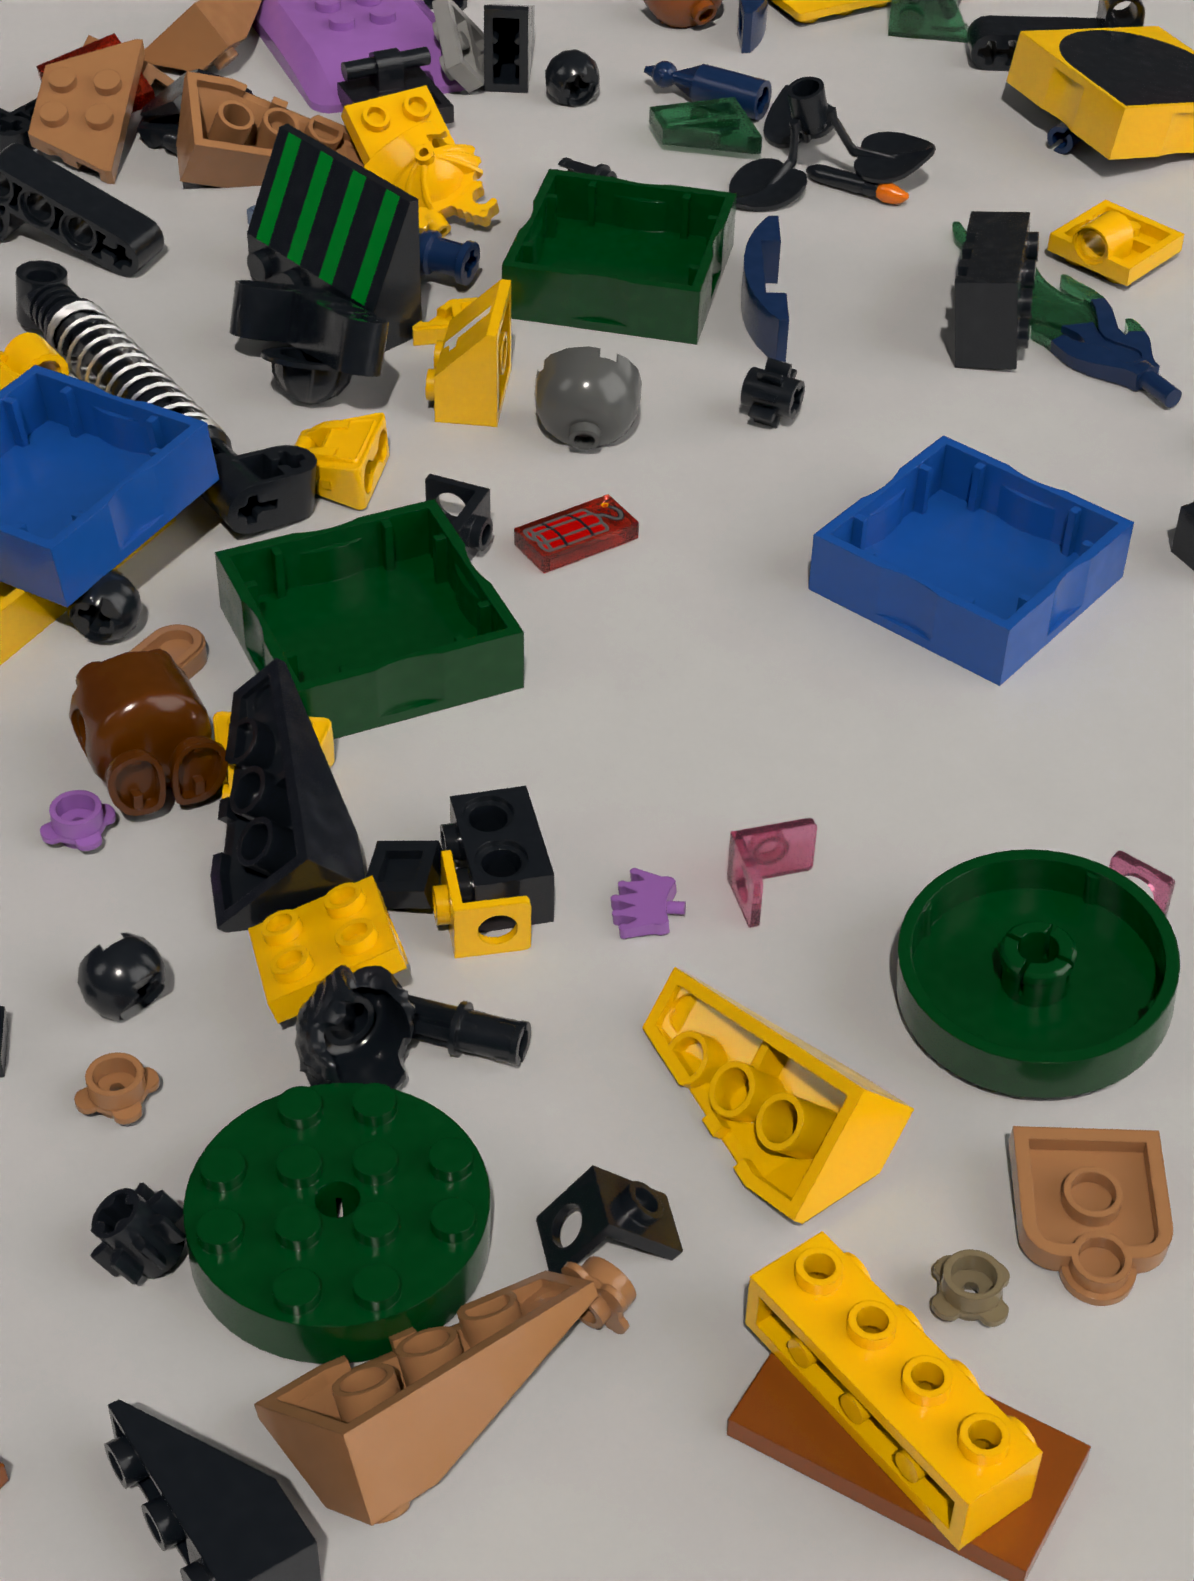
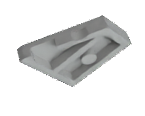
M435 0L432 2L436 21L432 23L436 38L441 44L443 55L439 57L440 65L449 80H456L470 93L484 85V53L481 54L484 51V33L453 0Z

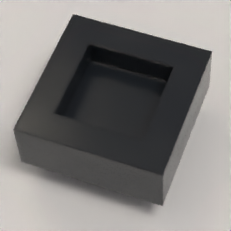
M439 840L377 841L366 878L373 875L386 908L431 909L433 903L432 886L438 885L441 876V851L443 849Z

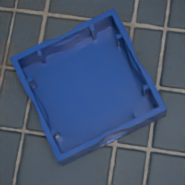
M34 365L0 391V581L64 607H69L103 576L108 574L219 480L207 422L145 401L130 400L112 395L94 384L38 365Z
M943 435L902 466L885 486L868 496L860 498L813 535L808 589L1000 686L1123 577L1134 522L1065 490L1034 481L1016 471L1010 465Z

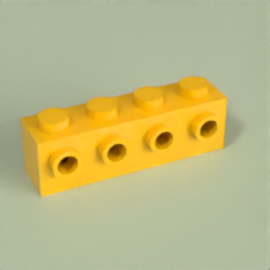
M821 1231L750 1276L745 1324L958 1551L1031 1499L1043 1451L1036 1445L1029 1429L1016 1417L1006 1415L979 1388L972 1372L959 1360L950 1359L924 1333L917 1317L907 1307L900 1304L896 1305L871 1280L866 1267L855 1255L849 1252L844 1253Z

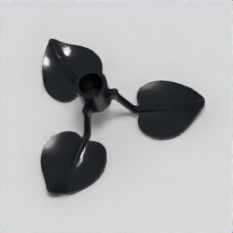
M802 77L793 81L789 86H784L772 104L764 123L763 131L766 141L777 148H789L787 160L783 164L777 159L763 158L745 164L732 177L729 184V192L737 193L736 207L749 211L775 210L792 203L803 193L808 182L805 172L793 169L797 162L798 144L802 141L809 143L811 139L824 137L833 128L849 154L857 158L854 162L855 174L861 179L872 183H892L906 178L934 155L936 146L919 137L888 131L870 134L863 139L861 147L856 146L840 122L836 107L827 103L823 81L817 77Z

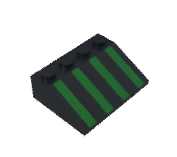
M289 124L280 126L247 231L249 253L247 256V266L250 276L257 281L324 289L389 321L385 352L413 339L412 326L422 321L418 199Z

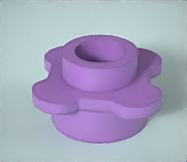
M86 790L68 791L60 794L51 802L49 807L51 821L41 826L40 834L42 840L47 844L53 845L62 842L69 848L81 851L94 850L102 844L101 834L105 827L115 822V810L109 804H102L100 798L92 792Z

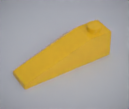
M674 967L642 1027L678 1084L690 1090L706 1116L702 1121L711 1135L721 1139L737 1164L733 1168L743 1184L787 1217L801 1224L878 1175L914 1111L913 1107L866 1077L677 967Z

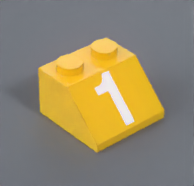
M500 279L450 320L444 341H436L434 369H428L425 386L426 400L434 401L435 422L498 427L511 373V280Z

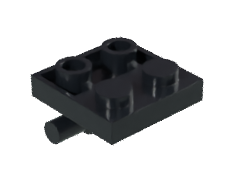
M395 47L370 52L368 58L341 63V72L345 81L337 82V91L343 106L427 85L445 124L454 122L453 104L420 68V66L430 65L431 56L427 47L399 51Z

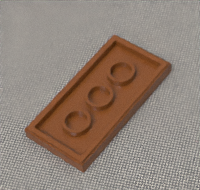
M773 1353L770 1354L729 1417L727 1428L728 1436L1009 1581H1026L1087 1463L1091 1449L1090 1445L988 1396L1006 1415L1016 1417L1029 1429L1036 1445L1043 1451L1031 1499L958 1551Z

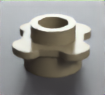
M973 1249L961 1250L953 1255L943 1256L936 1261L933 1273L940 1283L939 1293L934 1295L932 1299V1310L939 1318L945 1321H955L958 1318L966 1321L980 1320L988 1327H996L1006 1321L1009 1307L1002 1298L1003 1288L1008 1285L1010 1274L1003 1264L999 1263L990 1254ZM965 1290H973L977 1293H970Z

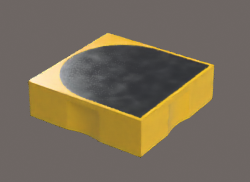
M1159 26L1020 31L1006 82L1041 109L1061 120L1071 132L1105 158L1117 160L1160 157L1175 153H1194V50Z

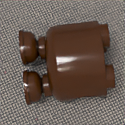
M153 649L150 651L125 652L102 662L88 663L80 669L76 675L77 688L71 698L69 718L75 736L94 773L106 783L110 798L120 811L131 816H141L159 811L164 806L166 790L172 788L176 802L181 805L204 801L216 793L222 785L228 770V762L225 761L226 750L222 744L211 739L212 727L207 710L185 672L175 663L167 651Z

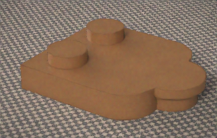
M1012 1127L1009 1150L1018 1240L1023 1252L1038 1266L1052 1271H1059L1065 1288L1082 1302L1095 1306H1109L1122 1301L1131 1292L1137 1274L1149 1272L1163 1262L1173 1237V1221L1159 1130Z

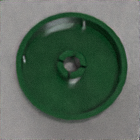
M1024 849L995 852L970 859L950 868L930 882L914 899L907 910L899 934L897 996L901 1013L915 1039L928 1054L954 1074L984 1088L1015 1098L1075 1096L1099 1090L1129 1076L1141 1067L1160 1046L1173 1016L1180 973V953L1172 926L1160 907L1142 888L1119 872L1090 859L1057 851Z
M331 1083L309 1087L296 1086L257 1104L232 1120L207 1145L192 1170L185 1191L183 1214L189 1262L195 1285L204 1303L218 1321L243 1341L262 1351L299 1362L324 1364L345 1355L349 1363L372 1360L393 1351L389 1336L411 1327L419 1332L432 1327L444 1326L457 1314L459 1308L466 1304L474 1293L488 1261L491 1240L490 1186L487 1171L477 1147L467 1133L443 1111L420 1098L392 1089L381 1083ZM337 1198H342L343 1217L338 1218Z

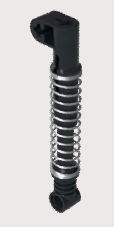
M43 260L29 261L17 267L15 278L18 322L25 327L41 330L45 340L65 359L68 369L75 377L91 383L90 380L96 379L95 385L100 389H106L105 392H111L112 395L130 400L145 401L207 422L219 480L200 496L235 532L252 534L298 522L311 516L314 512L317 458L312 452L298 446L281 445L237 455L232 450L231 440L212 417H209L132 338H129L125 331L114 320L110 319L99 305L88 299L80 298L68 286V272L65 267L58 263ZM114 338H118L119 343L115 344L113 342ZM123 348H128V353L125 354ZM132 357L137 358L138 362L134 363ZM81 370H87L86 375H83Z

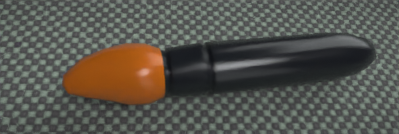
M822 164L810 165L806 168L807 175L814 181L861 195L877 197L886 204H900L909 198V194L894 183L879 184L868 182L853 172Z

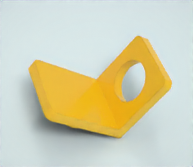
M451 850L441 851V885L432 886L433 911L436 926L448 925L455 959L529 949L531 947V903L529 897L517 896L462 903ZM494 916H508L516 921L514 928L510 932L499 937H487L478 931L479 926L485 920Z

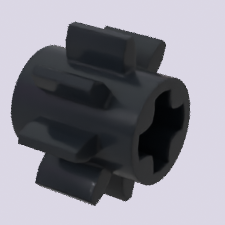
M768 358L765 370L752 367L748 371L742 385L741 403L751 407L748 416L753 417L754 422L778 428L781 416L794 419L798 414L804 398L805 383L802 380L795 379L797 370L792 369V364Z
M139 1183L135 1190L122 1188L111 1193L100 1203L93 1215L90 1231L102 1242L93 1250L90 1256L112 1276L115 1277L121 1274L131 1284H137L142 1276L154 1278L164 1274L178 1261L184 1248L186 1234L175 1225L184 1215L183 1207L163 1189L155 1193L145 1183Z

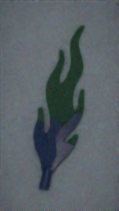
M955 221L952 224V236L954 243L962 251L963 244L966 242V230L960 222ZM1036 267L1032 318L1030 319V326H1032L1030 338L1033 341L1044 346L1067 366L1088 376L1119 384L1133 391L1145 390L1168 408L1174 407L1180 401L1182 392L1159 375L1160 366L1153 358L1150 338L1137 321L1131 318L1125 319L1123 333L1118 328L1112 307L1102 295L1066 274L1061 275L1059 291L1042 277Z

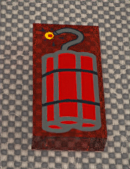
M607 494L514 528V544L543 573H547L637 539L639 522Z

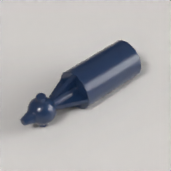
M661 61L656 65L645 66L644 72L653 79L657 86L668 88L676 85L693 103L759 121L766 114L770 104L772 86L769 80L708 64L677 71L673 63Z

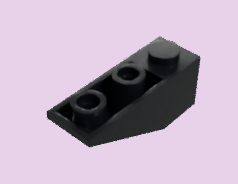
M120 1399L108 1404L114 1439L106 1442L104 1447L110 1465L125 1489L137 1483L148 1501L142 1504L141 1508L147 1526L162 1551L175 1546L187 1565L180 1569L183 1581H321L317 1541L275 1478Z

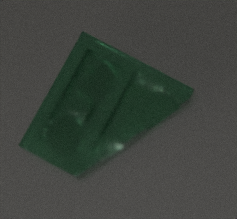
M892 0L888 36L968 43L967 31L969 26L964 22L958 6V0Z
M735 97L650 107L649 124L663 145L761 154L762 136Z

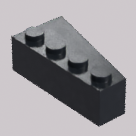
M971 211L966 231V242H964L962 248V259H960L958 265V276L955 278V368L1017 369L1019 349H1028L1033 290H1035L1036 262H1038L1039 232H1030V212Z

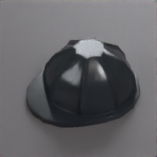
M273 347L261 351L262 359L271 362L272 373L279 387L297 401L316 404L325 402L338 396L348 386L352 378L351 374L337 371L297 347Z

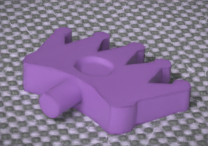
M632 868L630 870L631 882L619 881V895L615 894L610 897L613 909V924L619 926L620 938L627 939L670 933L668 914L685 915L686 913L685 901H673L677 893L676 881L669 876H659L638 868Z

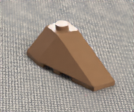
M200 0L195 2L145 48L144 61L152 65L186 71L206 70L215 65L218 71H220L239 55L235 48L247 38L262 0Z
M186 72L176 143L181 182L222 188L261 186L279 127L285 124L293 126L364 167L346 126L320 115L313 116L310 119L286 109L288 102L275 96L269 102L245 92L247 85L237 80Z
M545 1270L462 1305L457 1311L459 1323L450 1327H432L419 1332L411 1327L389 1336L393 1351L351 1368L348 1359L343 1355L319 1365L256 1402L254 1406L258 1418L326 1508L371 1526L391 1521L407 1511L411 1500L438 1484L598 1297L594 1281Z

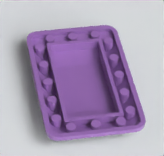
M262 0L252 23L255 31L308 106L320 113H339L343 111L344 106L340 102L337 91V82L345 81L341 72L342 62L368 58L370 52L395 47L399 51L427 47L430 52L431 63L430 65L420 66V68L443 94L465 90L456 80H449L442 70L439 57L443 55L441 44L436 38L432 23L436 21L435 15L422 0Z

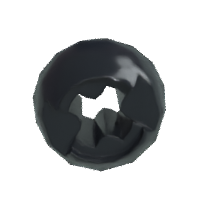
M577 49L562 51L551 59L545 70L548 93L562 105L571 107L583 105L594 97L600 86V74L596 62L587 53Z
M111 570L66 608L70 621L79 632L85 635V638L95 642L111 643L123 638L135 629L142 611L140 594L131 581L123 576V573L120 571Z
M128 932L120 933L124 938L110 945L105 950L100 944L97 945L83 958L78 967L77 983L86 1004L100 1016L115 1021L124 1020L120 1016L121 1013L137 1003H140L143 1008L147 1007L165 988L166 969L157 948L144 937Z

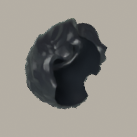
M340 965L317 984L315 991L302 1004L298 1012L295 1028V1046L300 1061V1072L305 1073L310 1086L331 1083H381L396 1089L405 1081L406 1072L402 1058L407 1051L406 1046L411 1042L414 1025L412 1020L416 1009L415 1005L408 1000V991L403 989L389 970L382 966H366L352 972L346 965Z

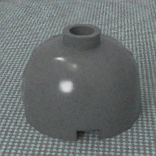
M572 347L550 354L544 360V369L540 372L537 371L534 391L535 407L544 428L554 438L582 450L598 448L617 441L633 425L638 412L642 387L639 370L632 362L620 354H617L616 362L600 357V348Z

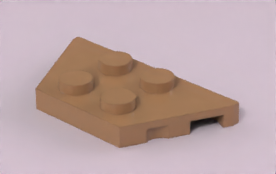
M143 39L130 40L45 65L28 131L31 146L48 155L59 156L64 163L77 169L85 165L99 172L101 181L107 184H115L146 53Z

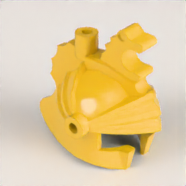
M431 120L424 121L410 128L379 150L366 163L364 168L418 199L419 233L436 230L442 234V238L451 231V226L446 218L453 215L458 216L459 219L464 218L466 223L473 222L474 226H489L491 219L499 213V206L495 198H491L484 204L476 203L479 198L485 195L482 182L477 181L483 175V170L478 167L481 163L480 157L474 155L475 148L472 145L447 144L443 140V138L447 137L446 131ZM428 138H433L432 144Z

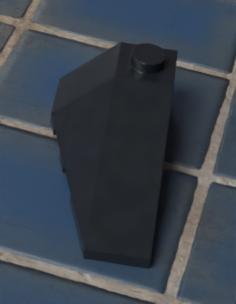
M275 658L233 693L225 761L234 766L232 790L230 797L220 800L218 820L227 824L224 853L220 852L213 855L210 874L217 929L227 933L248 930V928L262 923L268 916L277 911L295 909L325 896L331 889L340 884L355 883L365 879L357 831L287 664Z

